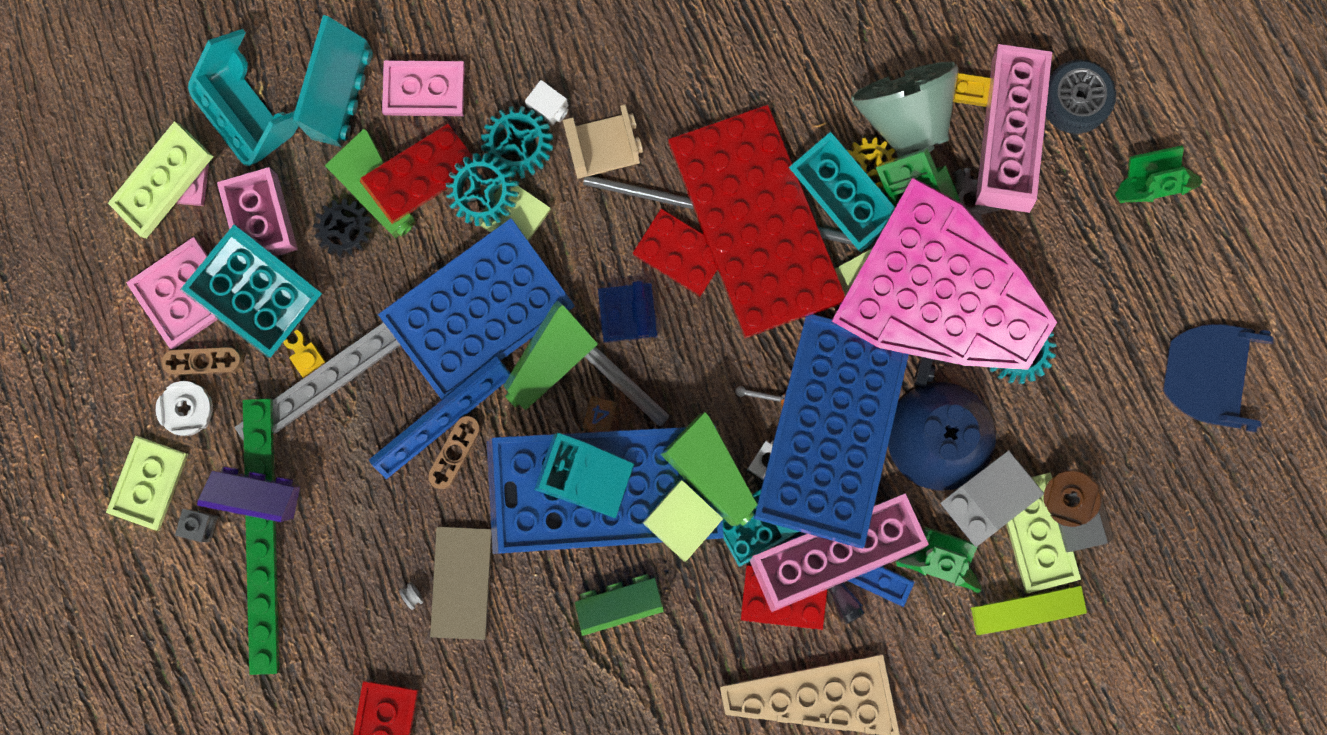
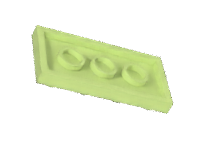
M174 121L108 204L140 237L147 239L213 156L181 124Z
M1050 472L1031 478L1044 492L1052 476ZM1043 496L1006 524L1025 593L1081 580L1073 551L1066 553L1058 523L1050 516L1051 514L1048 512L1047 507H1045Z

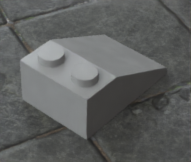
M1007 451L940 504L973 545L977 547L1043 496L1044 492L1013 454Z

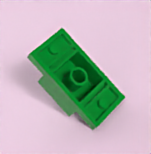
M928 148L880 163L876 167L889 200L895 208L913 177L961 203L946 166L936 168Z

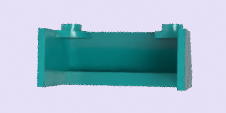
M240 29L207 41L188 82V90L192 99L244 165L250 166L261 161L290 139L299 126L292 120L295 111L288 114L280 112L273 117L244 79L247 73L248 62L238 48L246 32Z

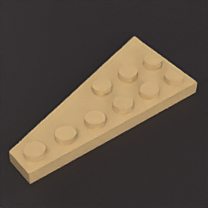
M883 654L720 686L725 715L864 732L874 735H900Z

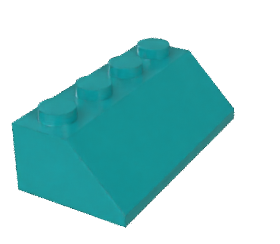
M830 132L789 168L853 245L862 252L879 238L895 207Z

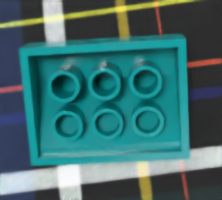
M323 15L292 120L312 140L342 147L344 140L347 141L350 136L351 115L354 116L358 108L357 94L364 87L365 75L363 73L366 65H369L373 52L366 39L326 15Z
M236 225L230 228L180 289L185 295L268 358H271L322 295L320 291Z

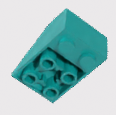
M556 433L552 437L534 490L616 518L634 464L580 440Z
M761 490L752 494L756 503H758ZM756 507L752 510V512L754 513V515H755ZM754 516L743 526L741 524L731 526L724 518L722 520L723 539L739 567L750 562L754 555L779 546L803 533L756 520Z

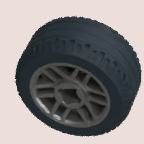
M1083 59L1068 61L1056 68L1049 78L1045 116L1047 120L1057 129L1071 134L1086 133L1097 128L1111 114L1116 102L1115 84L1110 74L1106 72L1107 70L1095 62Z

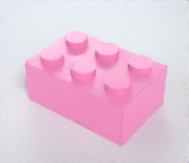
M270 167L217 182L229 229L236 225L274 256L298 250L278 175Z

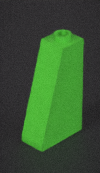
M363 129L325 166L395 238L399 235L402 237L413 227L412 223L415 219L412 213L391 224L360 182L361 177L385 163L373 138Z
M559 301L553 304L503 385L508 391L505 397L515 408L520 404L524 410H527L598 345Z
M705 412L699 414L660 455L731 526H738L739 524L743 526L754 516L752 510L757 506V503L710 417Z

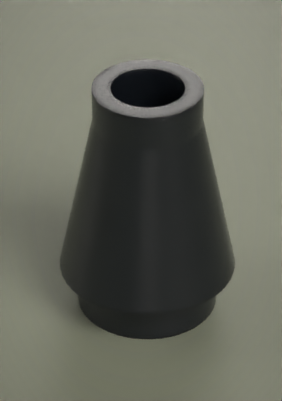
M844 583L829 589L840 620H844L846 625L865 614L862 609L864 605Z

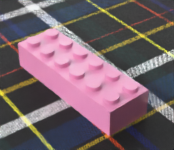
M998 44L991 64V81L986 107L975 205L1030 213L1037 200L1052 52L1002 44Z
M905 493L874 506L863 549L806 534L754 555L750 559V563L770 610L773 612L922 550L929 544Z

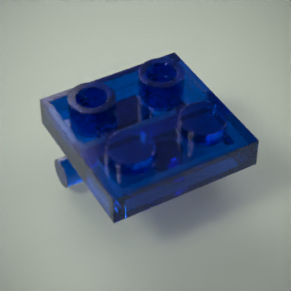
M636 281L632 285L598 289L604 343L657 338L652 283L643 284V281Z

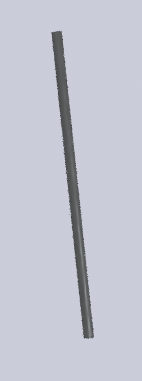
M595 176L584 178L583 185L694 209L689 197ZM817 226L823 239L853 245L843 232ZM877 239L867 248L872 249L875 243L877 242Z

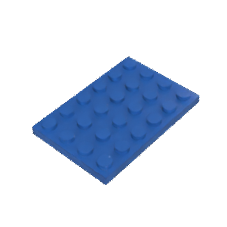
M510 218L381 311L378 316L441 400H443L494 357L497 356L501 361L534 337L556 301H559L568 311L575 307V305Z

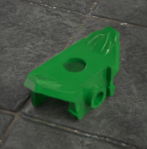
M1181 145L1130 156L1128 177L1120 184L1115 196L1120 204L1125 202H1153L1154 199L1178 193L1184 195L1200 186L1203 181L1200 176L1181 166L1184 149Z
M925 527L923 533L929 545L922 550L896 560L897 567L909 568L925 576L928 574L955 583V586L971 589L976 593L982 591V585L969 567L977 549L972 542Z

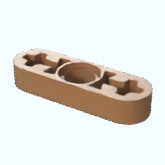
M229 347L171 350L164 354L161 364L164 371L176 376L234 373L242 367L243 357L239 351ZM229 353L232 357H235V362H231L230 367L225 363H216V358L226 359ZM201 354H206L209 357V364L204 369H199L196 366V359ZM176 356L179 360H188L189 365H177L175 370V367L170 366V361H174Z
M465 416L456 422L429 472V482L433 487L446 489L454 483L480 435L481 426L476 419ZM469 422H472V428L475 431L473 434L468 433L464 440L469 441L466 447L462 442L454 440L456 435L459 438L462 437L464 430L461 426L463 423L468 425ZM452 445H458L462 449V456L456 461H452L447 455V451ZM444 459L448 464L456 465L454 471L448 468L445 474L448 477V481H442L438 484V478L435 474L436 472H442L446 466L441 464V461Z

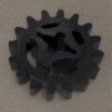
M343 199L341 205L336 200H332L333 207L329 208L324 205L322 207L325 213L323 215L316 214V217L320 219V223L313 224V227L319 230L314 237L317 240H322L319 246L322 249L328 248L327 253L333 256L337 251L340 258H344L345 252L354 257L355 249L363 252L364 248L361 244L363 242H371L366 235L373 233L374 230L367 226L373 221L370 217H364L367 214V210L364 207L359 209V204L356 201L349 206L347 199ZM344 212H351L357 217L348 218ZM345 223L347 227H345V233L342 234L339 230L342 229V224ZM357 232H359L358 237L354 240ZM330 239H340L343 245H336Z

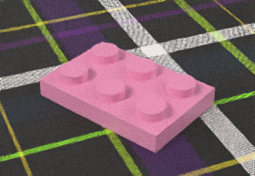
M384 61L383 115L463 116L464 62Z

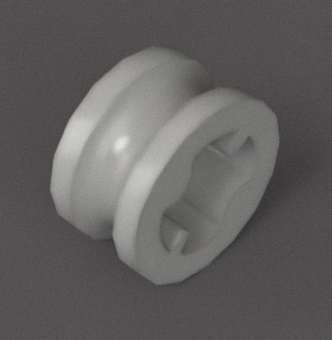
M409 582L406 589H399L402 599L411 610L416 608L415 605L417 603L422 604L424 602L423 597L413 583Z

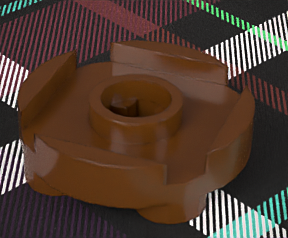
M1070 470L1059 473L1048 482L1044 490L1043 500L1054 521L1064 526L1077 527L1090 522L1096 517L1102 505V494L1100 485L1090 475L1081 471ZM1075 491L1077 492V497L1080 498V503L1076 502L1074 506H1070L1069 500L1065 498V495Z

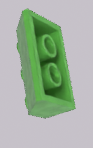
M646 574L633 578L634 584L623 587L622 582L606 586L607 592L596 594V590L580 594L581 599L575 601L582 636L664 612L656 579H649V575Z

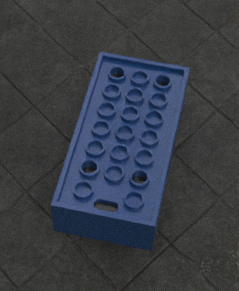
M685 428L563 434L634 464L616 518L534 490L553 435L491 438L486 443L493 554L661 543L663 541L647 528L643 522L681 480L717 512L660 455ZM723 521L717 525L706 539L724 538Z

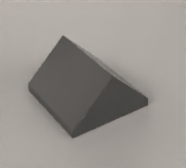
M1077 492L1065 495V498L1069 500L1070 506H1074L1076 502L1080 503ZM1103 499L1099 513L1090 522L1077 527H1068L1058 523L1066 553L1107 544L1114 539Z

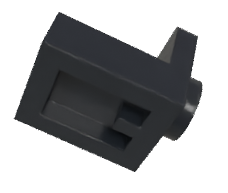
M920 356L912 385L926 386L927 381L932 382L936 369L935 366H932V362L941 365H947L949 362Z

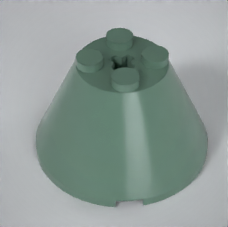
M938 62L905 70L904 77L890 81L889 76L861 88L851 96L853 105L894 148L898 157L926 148L930 152L934 150L933 144H941L949 140L948 134L958 76V66L954 62Z

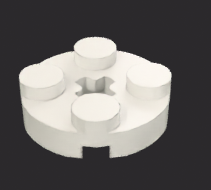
M179 381L170 384L162 396H159L156 402V416L160 424L169 432L176 435L189 436L208 427L212 417L213 404L205 388L192 382ZM184 401L187 402V405L191 406V410L188 411L186 416L182 412H178V407H181Z

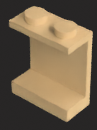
M626 105L620 106L622 113L620 116L575 126L573 118L563 120L578 179L640 163L638 154L643 153L640 138H634L632 130L637 129L633 113H627Z

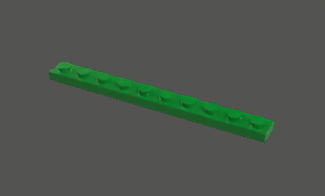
M273 399L243 400L244 475L248 476L249 472L266 474L265 479L275 481ZM245 515L249 675L279 673L276 521Z

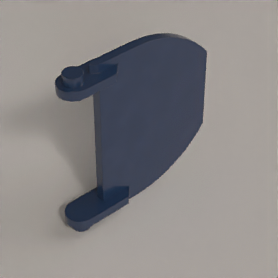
M1205 325L1190 329L1169 343L1162 391L1176 408L1195 420L1241 429V426H1246V431L1257 432V428H1261V421L1239 417L1250 341L1273 344L1274 337L1271 336L1270 331L1260 330L1259 334H1255L1253 329L1228 325Z

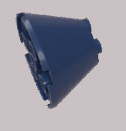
M935 382L929 383L926 386H919L907 393L897 404L888 443L889 454L898 470L916 485L938 491L957 489L979 474L990 463L996 444L994 421L983 401L972 391L960 385ZM946 432H948L949 438L947 439L943 435Z

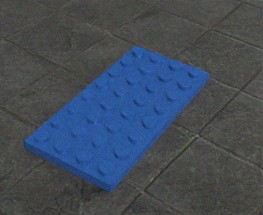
M813 314L805 317L754 519L863 549L865 547L909 354L878 348L832 322L831 319Z

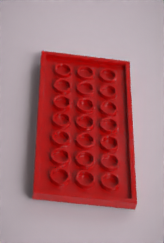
M768 105L668 139V145L744 339L842 304L846 296L799 180L789 168L792 163Z

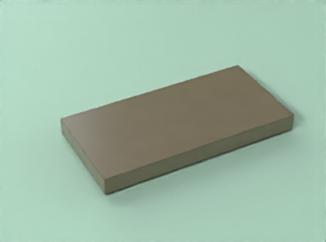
M437 527L430 637L486 640L492 543L491 529Z

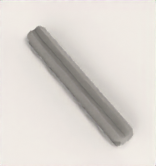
M594 347L584 356L658 426L663 425L668 420L669 415L600 350Z

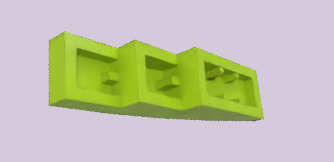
M1081 586L971 607L976 635L1010 630L1087 613Z

